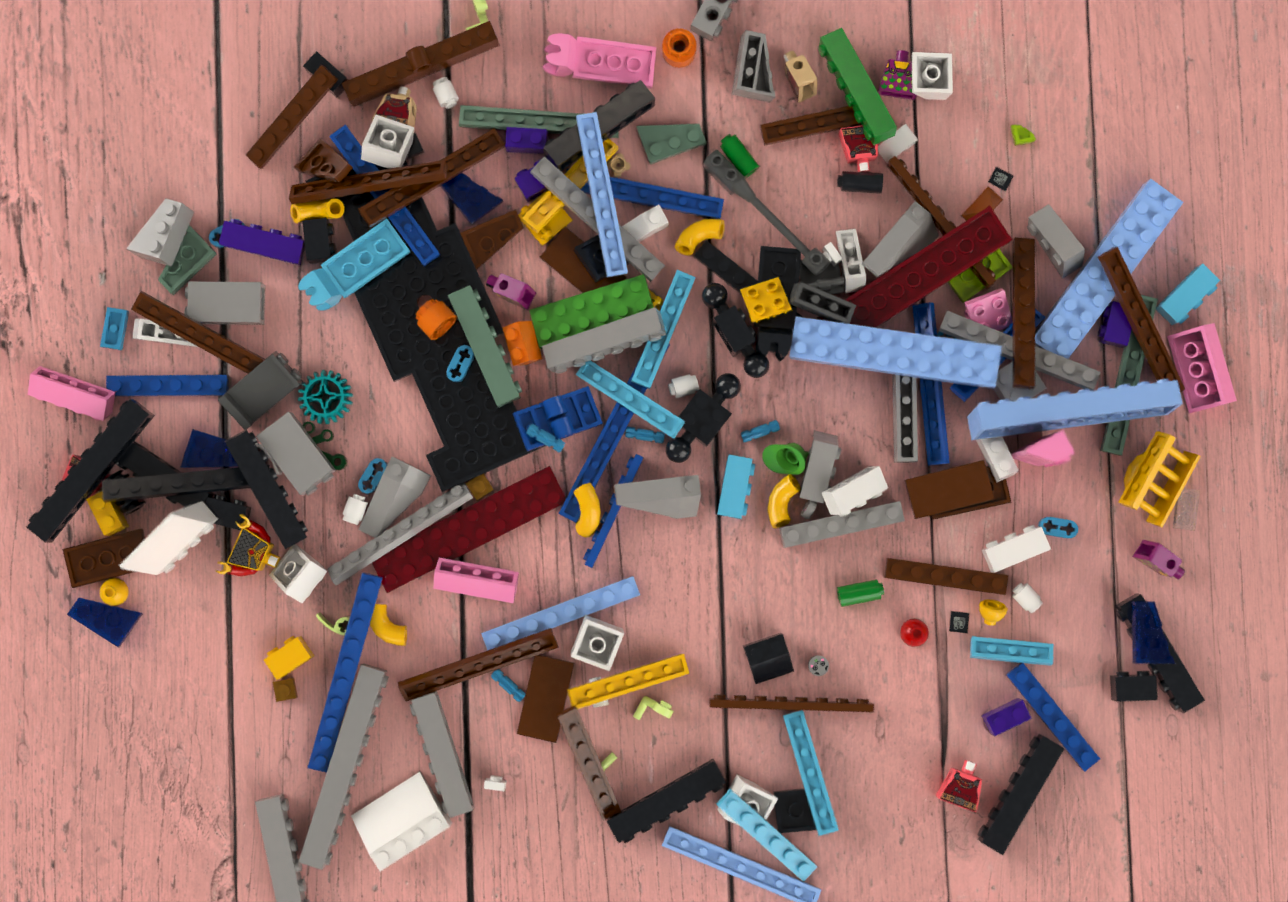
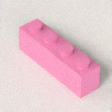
M39 366L30 374L28 395L38 400L47 401L55 406L73 410L75 413L88 415L95 420L104 421L113 411L116 393L114 391Z
M439 558L434 572L433 589L514 603L519 572Z

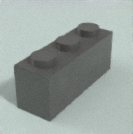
M802 282L794 284L788 300L789 304L831 322L845 324L850 323L856 307L855 304Z

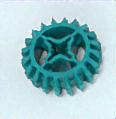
M321 370V376H319L318 372H314L315 379L307 376L306 378L309 383H301L302 386L306 387L305 390L299 389L298 391L304 394L303 397L298 398V401L304 402L299 406L300 409H306L304 415L308 416L311 414L310 420L314 421L317 418L318 424H322L324 419L327 425L330 424V418L333 422H338L337 415L343 419L345 416L342 411H350L345 407L346 404H353L352 401L347 400V398L353 397L352 393L346 392L351 389L350 385L344 386L347 383V379L340 380L341 374L339 373L334 377V371L331 370L328 372V375L325 370ZM328 381L334 382L338 386L340 393L331 392ZM321 383L320 390L316 394L311 395L314 387ZM324 393L333 396L329 397V400L327 402H325L322 399H319L322 398V395H324ZM341 399L337 408L330 412L332 403ZM311 402H320L324 413H318L313 408Z

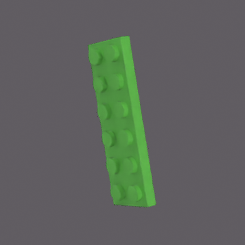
M642 274L529 311L539 348L542 349L543 345L652 309L654 306L646 277Z

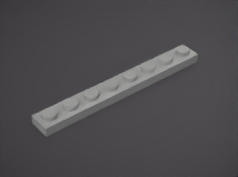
M543 157L530 173L598 234L592 199L548 159ZM619 225L625 259L651 282L665 265Z
M950 311L946 312L939 329L940 332L964 341L1002 346L1000 356L1013 360L1012 336ZM1035 346V370L1082 389H1090V391L1095 389L1100 371Z
M462 483L454 486L428 505L420 508L417 512L403 519L375 539L367 542L356 551L351 552L339 562L334 563L327 569L332 582L335 585L340 584L472 499L473 496L467 485Z

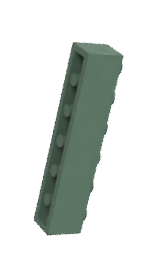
M469 285L449 294L448 297L496 405L500 408L520 399L519 393L522 392L518 381L514 382L511 375L514 374L510 363H505L503 356L506 353L502 345H497L495 337H498L493 325L489 327L486 319H489V315L485 307L481 308L478 301L481 300L477 289L473 290Z

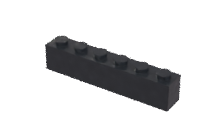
M641 80L637 83H631L624 92L615 94L604 106L599 105L593 111V113L597 112L602 142L655 106L654 95ZM577 124L572 128L568 127L563 130L559 137L550 139L543 147L544 156L560 171H563L583 157Z
M246 429L227 439L225 444L281 543L287 549L307 538L305 532L308 529L303 521L298 522L295 516L298 512L294 504H288L285 499L288 496L283 485L279 487L275 480L278 479L273 467L270 469L265 463L268 461L263 449L258 451L255 445L258 443V440L253 432L248 433Z
M136 441L132 443L116 463L120 468L124 470L129 469L134 472L132 475L134 477L182 473ZM205 492L166 496L165 498L174 504L178 502L185 508L201 501L206 505L207 497H213L214 494Z
M1136 593L1115 605L1118 610L1116 611L1118 618L1125 622L1128 627L1126 629L1128 635L1132 640H1136L1139 645L1137 647L1142 657H1146L1149 662V670L1153 675H1157L1160 680L1158 682L1159 687L1164 693L1167 692L1169 695L1171 707L1175 711L1185 713L1204 702L1205 700L1142 594Z
M1038 734L1037 737L1034 736L1031 740L1029 752L1021 757L1018 771L1013 772L1010 776V784L1007 790L1004 789L998 798L1000 802L996 808L993 807L988 815L989 821L978 832V840L1001 855L1005 853L1065 749L1041 734Z
M711 759L626 807L621 812L607 818L606 822L617 842L623 841L627 843L635 838L634 834L640 831L645 833L652 829V824L659 821L662 823L668 820L671 813L675 811L680 813L688 808L687 804L693 801L695 803L702 801L706 798L705 794L713 791L715 793L724 788L723 784L726 783V780L715 760Z

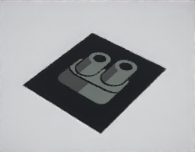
M996 167L988 183L1006 191L1014 176Z
M951 611L949 631L968 633L969 613Z

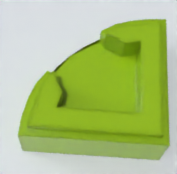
M1011 125L1015 146L1036 141L1035 136L1028 129L1021 125Z

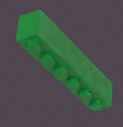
M840 28L820 37L818 51L821 57H825L827 60L828 70L831 74L834 73L838 88L840 90L843 89L848 106H852L854 109L855 119L858 123L862 124L866 139L871 140L872 144L876 145L895 136L897 126L844 30Z

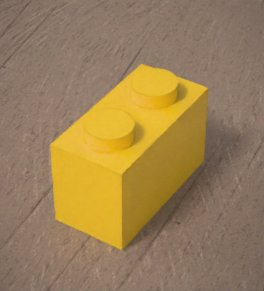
M103 491L86 499L104 536H112L129 527L124 514L120 511V506L116 505V501H103Z
M293 635L284 641L285 646L280 649L275 647L266 653L268 657L264 659V662L276 680L282 679L314 657L302 636L295 638Z

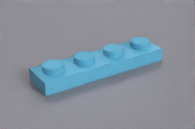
M972 636L970 640V658L1052 666L1053 644Z

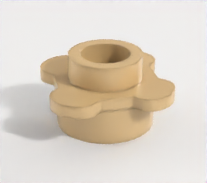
M618 153L612 160L607 161V167L611 168L615 177H620L625 170L630 169V163L626 162L623 154Z

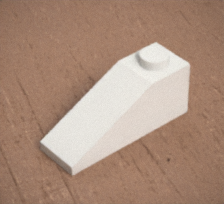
M657 205L622 227L640 242L669 227V222L660 205Z
M856 229L836 231L838 252L842 257L840 266L845 282V293L857 292L866 286V273L862 265L863 259Z
M138 318L134 321L132 339L198 347L150 320Z

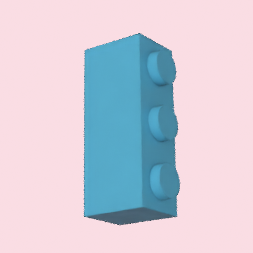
M1202 263L1156 307V310L1171 325L1176 323L1182 324L1189 317L1187 313L1192 308L1196 310L1203 303L1201 299L1206 294L1210 296L1218 288L1216 284L1220 279Z
M728 455L717 515L742 519V515L746 516L748 504L745 503L746 495L750 496L752 486L748 481L749 476H753L755 464H752L753 459Z

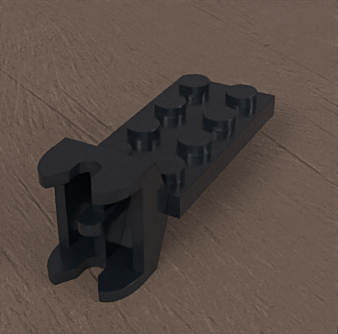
M761 246L758 283L779 277L789 300L794 284L799 283L801 252L793 248ZM790 304L792 310L787 311L786 314L782 313L775 315L774 318L771 316L768 320L765 318L758 321V323L754 322V327H758L756 352L764 356L769 351L775 352L778 361H782L791 347V330H794L797 307Z

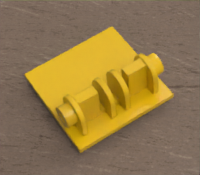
M548 190L529 206L525 205L522 207L521 212L518 214L521 222L542 246L573 221L563 208L538 234L522 221V218Z
M779 277L740 289L750 314L751 323H758V321L765 318L768 320L771 316L774 318L775 315L786 314L787 311L792 310Z

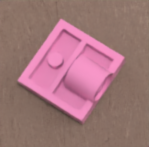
M1003 288L964 302L966 307L964 314L967 319L997 331L1009 327L1013 322Z

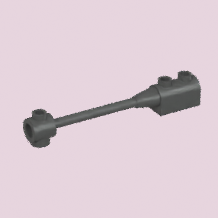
M718 150L713 151L703 163L704 169L731 196L735 193L747 202H750L805 256L802 263L815 276L820 275L828 267L830 261L817 248L810 251L756 197L746 178Z

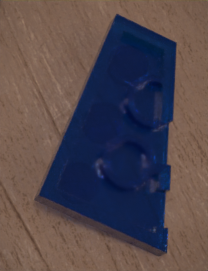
M463 173L440 186L471 225L503 203V199L488 192L486 188L479 186Z
M192 429L180 468L238 467L225 444L227 439Z
M78 598L67 615L120 648L143 613Z
M1132 601V661L1134 664L1175 663L1168 649L1167 638L1164 637L1161 628L1162 622L1155 601Z

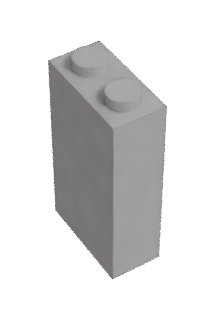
M188 281V287L185 288V297L188 299V305L184 310L186 316L201 324L264 325L265 285L263 283Z
M288 411L256 436L300 495L307 494L309 496L318 489L316 487L322 481L326 483L334 477L333 473L336 469L293 413Z

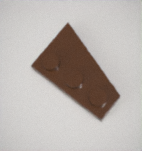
M321 138L294 166L298 172L335 182H340L353 168Z
M515 209L461 232L460 234L476 270L524 227Z

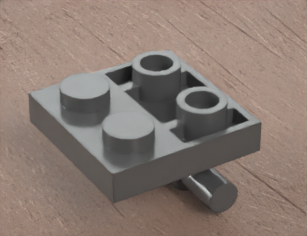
M800 260V282L831 295L845 292L843 286L845 282L843 276H841L838 264L833 266L830 263L820 275L815 276Z

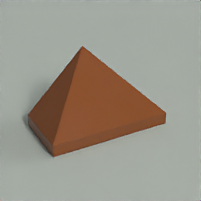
M988 186L961 217L967 221L988 206H991L994 210L1003 199Z

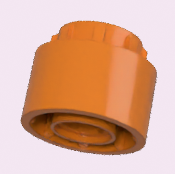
M678 28L666 34L662 43V54L669 65L683 68L691 64L695 59L697 42L690 31ZM682 45L685 49L682 52H678L674 47Z
M434 299L424 303L416 313L417 325L431 340H436L444 335L457 320V316L443 301L438 302Z

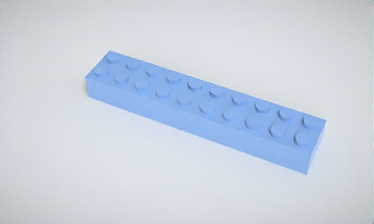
M1149 179L1145 182L1035 330V346L1069 359L1116 295L1098 256L1112 247H1118L1130 273H1132L1184 202L1154 180Z
M796 317L789 357L792 360L995 389L1002 346Z
M1161 379L1157 383L1152 384L1149 381H1144L1136 386L1122 384L1110 389V386L1100 387L1097 391L1082 389L1078 393L1070 394V391L1058 393L1057 396L1042 394L1034 399H1031L1030 396L1019 398L1018 401L1003 399L994 404H990L989 401L981 402L967 416L971 439L978 440L1169 415L1183 403L1178 381Z

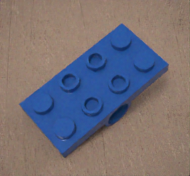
M589 386L564 395L554 396L542 403L513 413L527 452L545 445L536 440L535 436L527 435L526 432L531 424L538 426L539 430L543 429L552 434L557 440L558 438L561 440L603 424Z

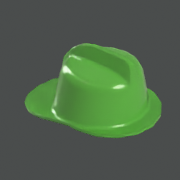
M797 443L774 444L764 449L762 459L768 469L773 472L799 475L805 469V462L809 453Z

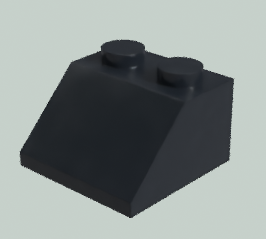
M782 633L743 645L755 684L794 672Z

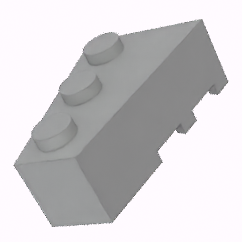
M748 30L742 34L732 95L771 102L776 97L775 91H773L772 72H770L765 34Z
M165 199L126 249L140 258L172 267L194 211L181 202Z
M1049 204L1029 216L1027 226L1032 236L1036 237L1062 279L1083 266L1085 248Z
M814 430V439L811 449H809V458L799 493L800 498L824 503L822 492L831 488L828 484L830 478L834 479L836 467H833L835 459L839 460L841 448L838 447V436Z

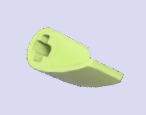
M317 613L316 617L327 628L340 635H345L342 623L349 621L348 616L338 619L334 626L321 613Z

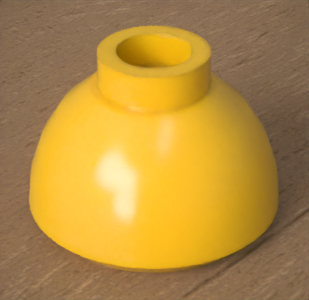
M119 578L108 579L100 587V597L109 606H119L128 597V587Z
M985 599L979 603V611L984 618V623L990 626L996 625V622L1002 620L1008 611L1006 605L997 600Z

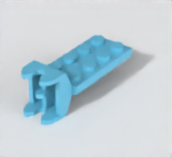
M386 218L322 263L321 269L313 270L304 276L299 282L298 288L299 290H306V295L311 296L310 305L316 306V309L319 311H325L339 303L342 296L347 298L411 252Z

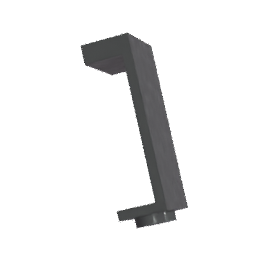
M275 351L223 394L218 401L240 426L246 430L293 389L300 386L303 382L301 379L302 375L297 369H292L288 365V359L282 353Z

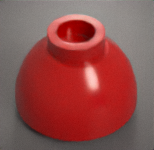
M914 618L904 622L900 635L905 644L911 647H918L927 641L929 630L922 620Z

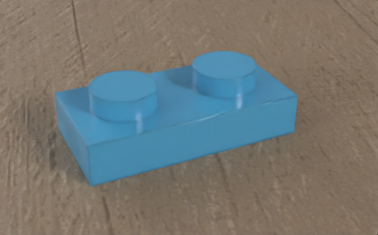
M107 307L100 347L122 351L129 311Z

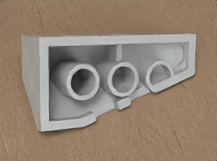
M915 201L864 260L862 265L878 277L933 243L939 234L931 214Z
M391 457L359 530L374 538L381 535L423 493L431 475L395 457Z
M699 475L614 485L616 505L669 516L675 519L697 516L701 498Z

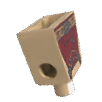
M794 51L787 52L784 55L786 61L785 75L798 103L817 95V77L804 55L797 57Z
M401 86L397 95L385 94L372 121L375 115H379L415 127L417 106L413 98L409 97L411 90Z

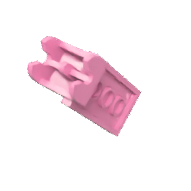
M561 33L552 34L547 39L550 44L545 47L544 51L548 53L545 57L548 63L543 65V69L550 75L565 77L573 74V78L630 85L641 80L647 88H652L656 47L579 36L575 39L569 34Z

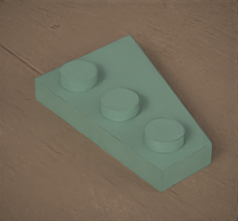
M700 124L636 126L650 165L706 144Z
M190 225L172 267L166 265L158 279L173 296L217 255Z

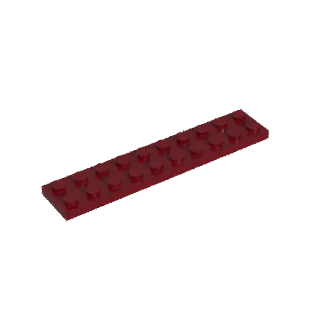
M988 206L846 298L845 301L856 305L849 324L873 328L879 327L1011 242L1012 238L991 206ZM817 317L818 320L829 321L822 317Z
M548 466L425 528L372 562V565L377 575L382 577L381 583L386 593H389L436 569L439 558L454 560L563 505L566 497L551 467Z

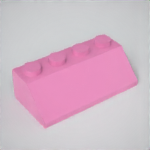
M1215 323L1167 336L1177 372L1185 387L1183 394L1189 414L1237 401Z
M1059 431L1043 436L1012 452L1011 455L1013 459L1035 466L1044 465L1046 468L1053 465H1061L1071 460L1070 455L1075 452L1064 431Z

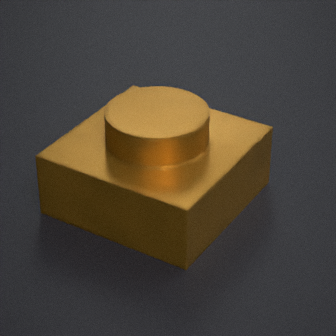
M485 474L479 475L466 483L477 501L494 491Z
M294 678L273 682L276 702L298 698Z

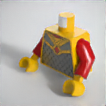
M240 514V517L245 519L243 523L235 521L237 526L242 528L227 563L217 562L218 564H223V570L215 571L219 574L227 573L242 577L254 575L257 571H263L266 564L276 568L280 557L271 553L274 544L271 543V537L263 526L248 520L244 514Z

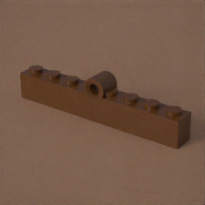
M488 21L426 48L424 46H416L408 50L405 57L345 81L342 85L349 102L353 107H356L500 45L491 22Z

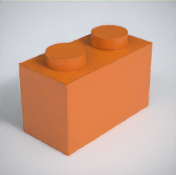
M518 321L502 327L513 366L528 365L543 359L532 321Z

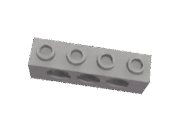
M704 0L691 24V31L712 42L714 36L718 37L723 28L721 26L722 21L729 18L732 12L730 6L738 0H727L724 3H720L717 0ZM713 13L718 18L716 20H709L707 16Z

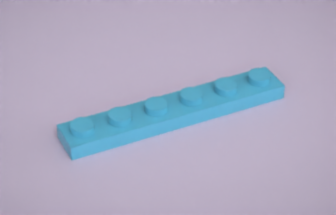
M679 270L676 271L660 310L667 335L661 336L662 338L658 341H647L631 382L648 389L651 388L696 277Z
M591 360L581 366L576 373L579 378L673 439L685 423V421Z
M801 710L783 715L818 836L839 831L804 712Z
M729 789L717 802V806L803 882L817 868L813 861L733 790Z

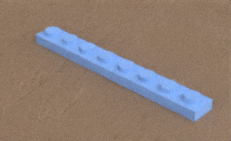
M597 112L577 115L576 121L607 277L627 274L626 259Z
M634 576L481 634L487 650L637 597L640 593Z
M670 825L662 843L663 847L795 902H817L821 893V889Z

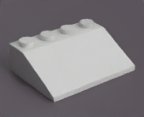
M203 501L174 511L119 566L122 569L158 575L162 572L168 573L176 566L174 563L177 560H182L188 554L187 550L190 547L193 548L200 543V537L203 534L206 535L214 529L213 524L218 518Z
M418 772L351 815L363 843L379 871L390 866L452 825V821L447 814H444L442 805L421 772Z

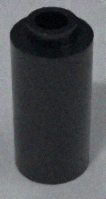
M842 171V175H838L837 187H841V191L881 194L883 189V173Z

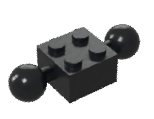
M719 283L708 284L702 292V300L707 307L716 309L719 314L713 318L712 323L732 357L742 352L745 357L743 367L746 374L752 378L763 377L769 370V360L761 353L755 352L752 347L757 336L751 325H746V316L741 308L737 309L735 305L731 308L728 307L726 304L728 293L723 285Z
M731 373L722 374L716 380V392L712 398L699 389L678 417L685 421L682 426L685 432L681 437L671 439L666 445V455L671 461L675 463L686 461L691 455L690 444L694 439H697L707 447L730 418L732 413L721 404L725 399H732L739 394L741 383L737 376Z

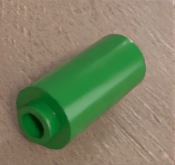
M728 134L721 140L720 148L745 178L759 169V164L736 135L731 136V134Z
M876 579L837 587L840 606L844 607L880 600L881 595H884L883 584L878 583Z

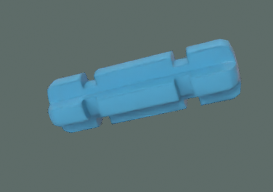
M775 420L769 422L768 425L763 424L752 428L751 431L741 432V438L743 442H748L752 438L757 439L770 434V432H777L780 430L779 423Z
M534 424L529 426L526 432L527 435L535 436L536 440L548 447L552 446L553 450L557 452L562 451L565 446L564 441L559 438L558 440L555 439V436L543 429L539 430V427Z
M627 427L625 436L632 439L635 437L638 440L650 442L653 440L656 443H663L665 433H654L652 430L640 428L637 430L634 427Z
M500 669L495 670L491 674V678L496 682L498 681L505 691L510 695L512 694L517 702H520L525 697V692L521 689L519 690L518 686L507 676H504Z

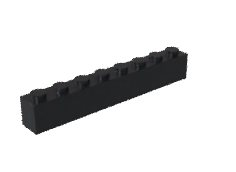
M130 399L120 406V412L117 416H113L107 422L106 426L108 427L104 432H100L94 438L95 443L90 449L87 448L81 454L82 459L77 465L74 464L69 469V475L66 479L61 480L56 485V491L53 495L48 496L43 501V507L40 511L30 517V523L26 528L43 542L52 543L85 503L86 499L90 497L155 415L138 401Z

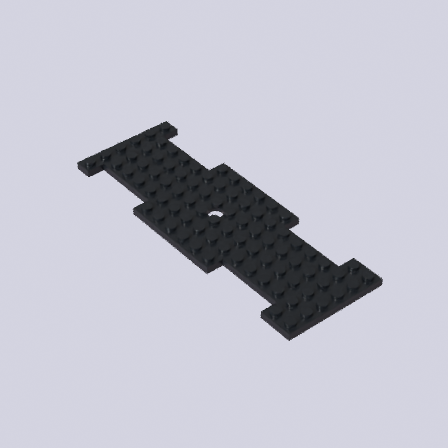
M416 133L413 135V143L402 167L408 166L406 160L424 153ZM375 164L379 171L388 169ZM353 168L350 170L347 176L356 174ZM315 176L306 180V183L325 179ZM370 192L334 197L341 200L344 205L342 216L353 241L376 226L374 225L370 228L359 213V208L375 199ZM421 197L407 205L406 208L441 255L426 266H423L387 217L411 253L354 293L393 381L396 382L409 375H413L444 445V447L426 455L440 489L444 492L539 450L546 445L527 452L513 413L517 411L514 402L500 408L496 405L475 355L462 381L453 382L447 377V368L457 348L462 345H467L471 348L458 317L454 325L436 340H431L417 325L416 313L419 310L418 301L421 296L428 295L438 302L443 301L456 315L448 295L470 285L473 290L477 289L481 300L478 302L481 308L485 307L489 315V319H486L489 327L493 325L497 336L504 334L456 223L437 231L424 199ZM467 349L465 352H460V355L462 356L460 362L462 363L465 358H469L470 355L468 354ZM458 365L456 370H451L452 378L460 377L459 369L461 365Z

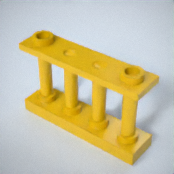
M1156 431L1118 502L1135 510H1138L1139 507L1150 514L1146 522L1163 528L1201 456L1187 451L1181 453L1172 446L1176 439L1174 436ZM1167 454L1178 460L1173 471L1162 464ZM1158 471L1169 478L1164 489L1153 482ZM1148 489L1159 496L1154 507L1143 500Z

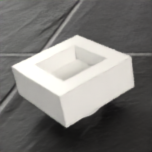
M832 242L825 245L822 249L824 251L822 254L830 263L835 266L841 262L842 257Z
M491 775L490 778H486L484 789L505 791L507 780H502L501 776Z

